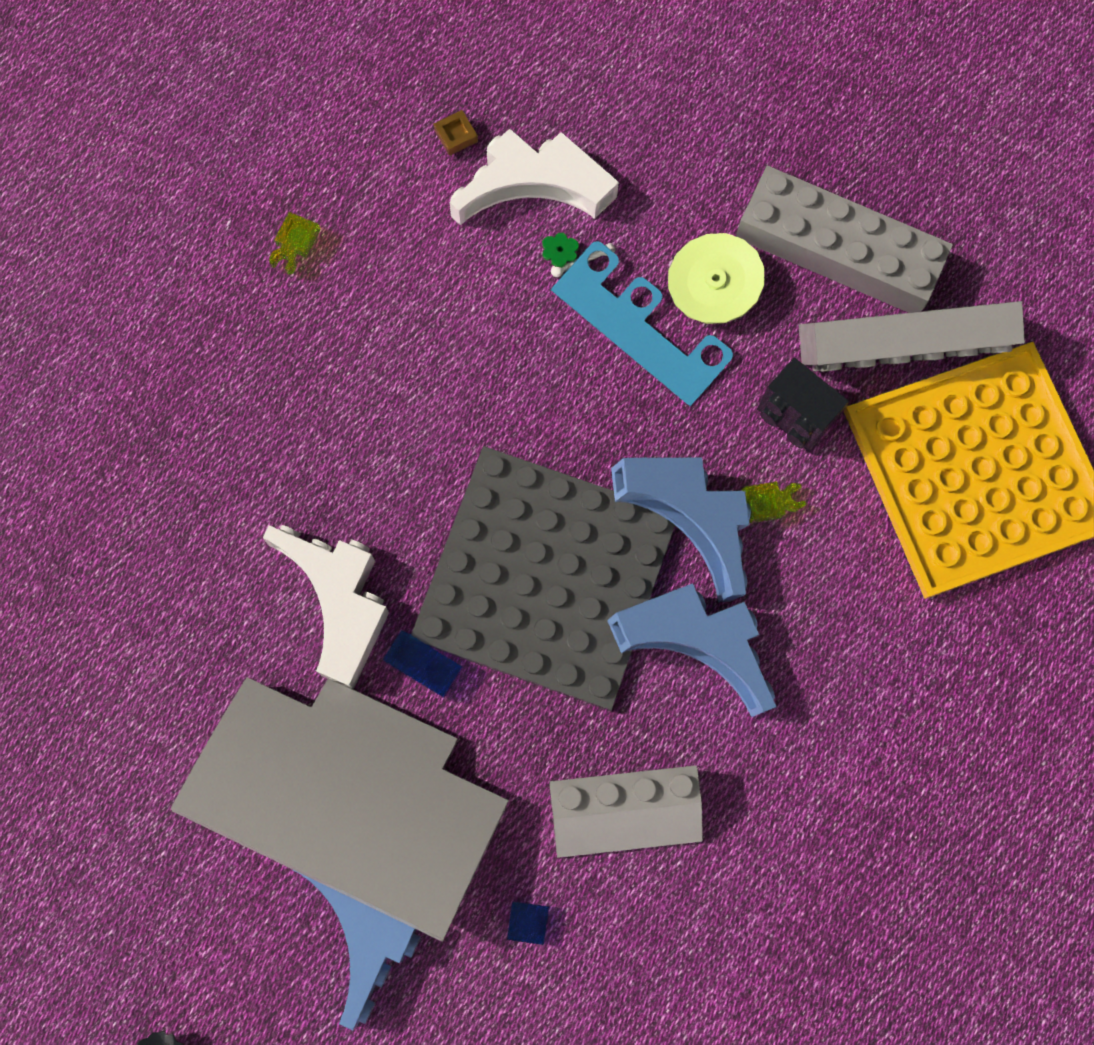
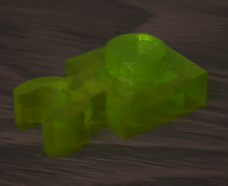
M288 212L274 239L276 245L281 248L271 253L269 257L271 267L276 268L278 262L285 259L288 260L285 266L286 273L289 275L293 274L297 267L295 260L297 254L305 258L307 257L321 230L319 224Z
M777 482L745 486L741 491H745L746 502L751 509L749 523L782 518L786 515L785 509L790 512L799 511L806 505V501H794L791 493L802 488L801 484L791 483L782 491L779 490Z

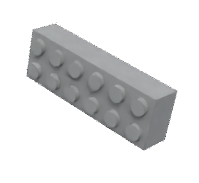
M768 165L741 218L736 237L744 239L752 246L908 313L921 312L930 299L953 244Z
M1022 301L799 324L802 364L812 365L813 371L841 370V363L846 362V367L876 366V359H879V364L910 362V355H912V360L924 361L944 359V352L946 357L978 355V350L979 353L1011 352L1012 345L1025 343Z

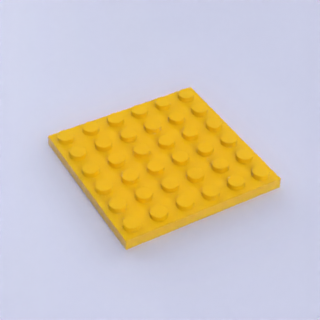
M1034 342L1013 348L1011 352H1002L852 404L844 409L845 416L924 599L1094 538V469Z

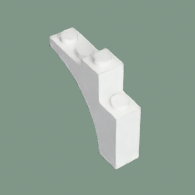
M509 129L502 136H496L487 147L488 166H482L476 172L473 181L465 188L460 187L457 189L449 203L451 217L460 225L483 209L504 201L519 198H545L560 201L581 209L595 219L617 198L619 182L562 132L553 140H546L537 153Z
M281 525L280 529L268 526L263 536L265 542L270 547L288 556L303 569L312 582L319 598L324 621V641L316 672L327 679L329 678L350 689H354L389 614L386 606L382 605L384 600L368 592H364L363 596H360L361 590L375 563L372 554L368 553L370 548L354 540H351L349 544L339 540L332 553L330 552L332 547L317 539H313L311 543L299 538V532L287 526Z

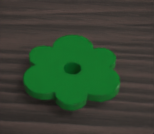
M557 233L555 237L547 236L542 241L544 249L542 256L545 260H551L553 266L562 268L567 262H574L576 260V251L579 247L578 241L574 238H567L564 233Z

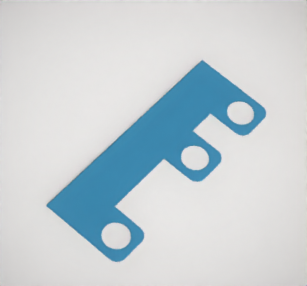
M593 242L550 290L687 405L691 406L731 361L733 357L732 350L715 336L708 335L687 357L644 321L661 302L662 293L645 278L638 277L616 298L601 283L616 268L619 258L603 243ZM595 251H602L609 258L608 267L600 272L593 271L588 266V257ZM646 287L651 291L652 301L648 306L640 308L632 303L631 293L635 288ZM708 345H716L722 350V361L716 366H708L701 359V352Z

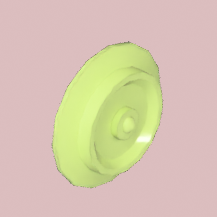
M727 233L706 234L689 241L675 255L668 270V290L675 306L688 318L705 324L727 323L744 316L757 303L764 288V265L758 252L744 239Z

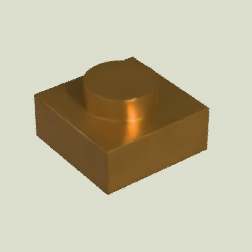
M463 110L433 124L434 131L449 156L478 142V135Z

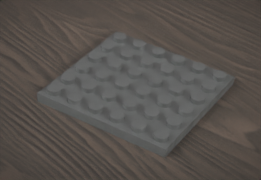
M483 446L411 633L410 640L611 712L632 650L620 652L607 620L617 612L650 599L675 525L647 508L625 502H615L613 490Z

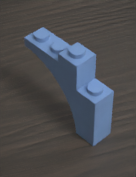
M702 457L623 458L611 468L615 502H625L647 508L663 516L678 527L692 541L706 562L716 588L718 602H731L746 595L747 575L742 568L741 560L743 544L738 536V531L750 525L751 509L746 502L745 491H706L708 474L703 468Z
M692 583L617 612L607 620L621 653L636 649L656 648L688 655L720 674L738 693L751 717L776 707L773 688L767 680H764L759 668L760 660L758 654L748 643L749 640L758 636L759 633L757 631L756 617L747 608L745 602L707 616L705 600L701 593L695 590Z
M301 874L325 896L338 916L344 930L350 958V983L345 1009L339 1024L354 1030L359 1022L366 1024L373 1010L375 1002L369 999L375 986L382 988L389 974L391 966L386 964L387 959L389 958L400 963L405 955L412 958L421 936L415 934L417 929Z

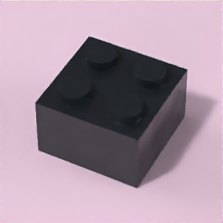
M793 357L769 384L757 410L761 412L760 416L766 423L773 427L778 426L783 430L793 445L798 448L804 447L810 452L836 422L849 401Z

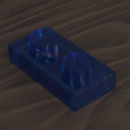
M403 630L400 631L383 658L385 663L442 698H445L463 669L458 663Z

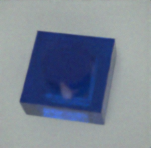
M512 901L507 940L544 945L549 906Z

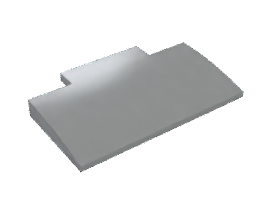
M246 677L192 768L171 810L443 942L504 814L508 800L443 770L457 743V738L329 678L312 707H309Z

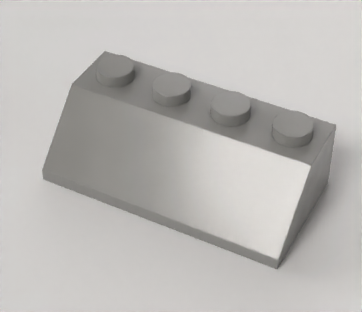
M697 765L549 782L557 858L702 842V801Z

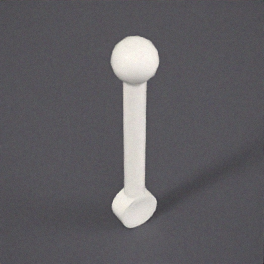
M613 243L605 245L612 252L616 251ZM595 251L589 255L588 262L603 255L607 256V254L602 251ZM575 261L567 263L562 268L553 266L551 274L556 278L561 277Z

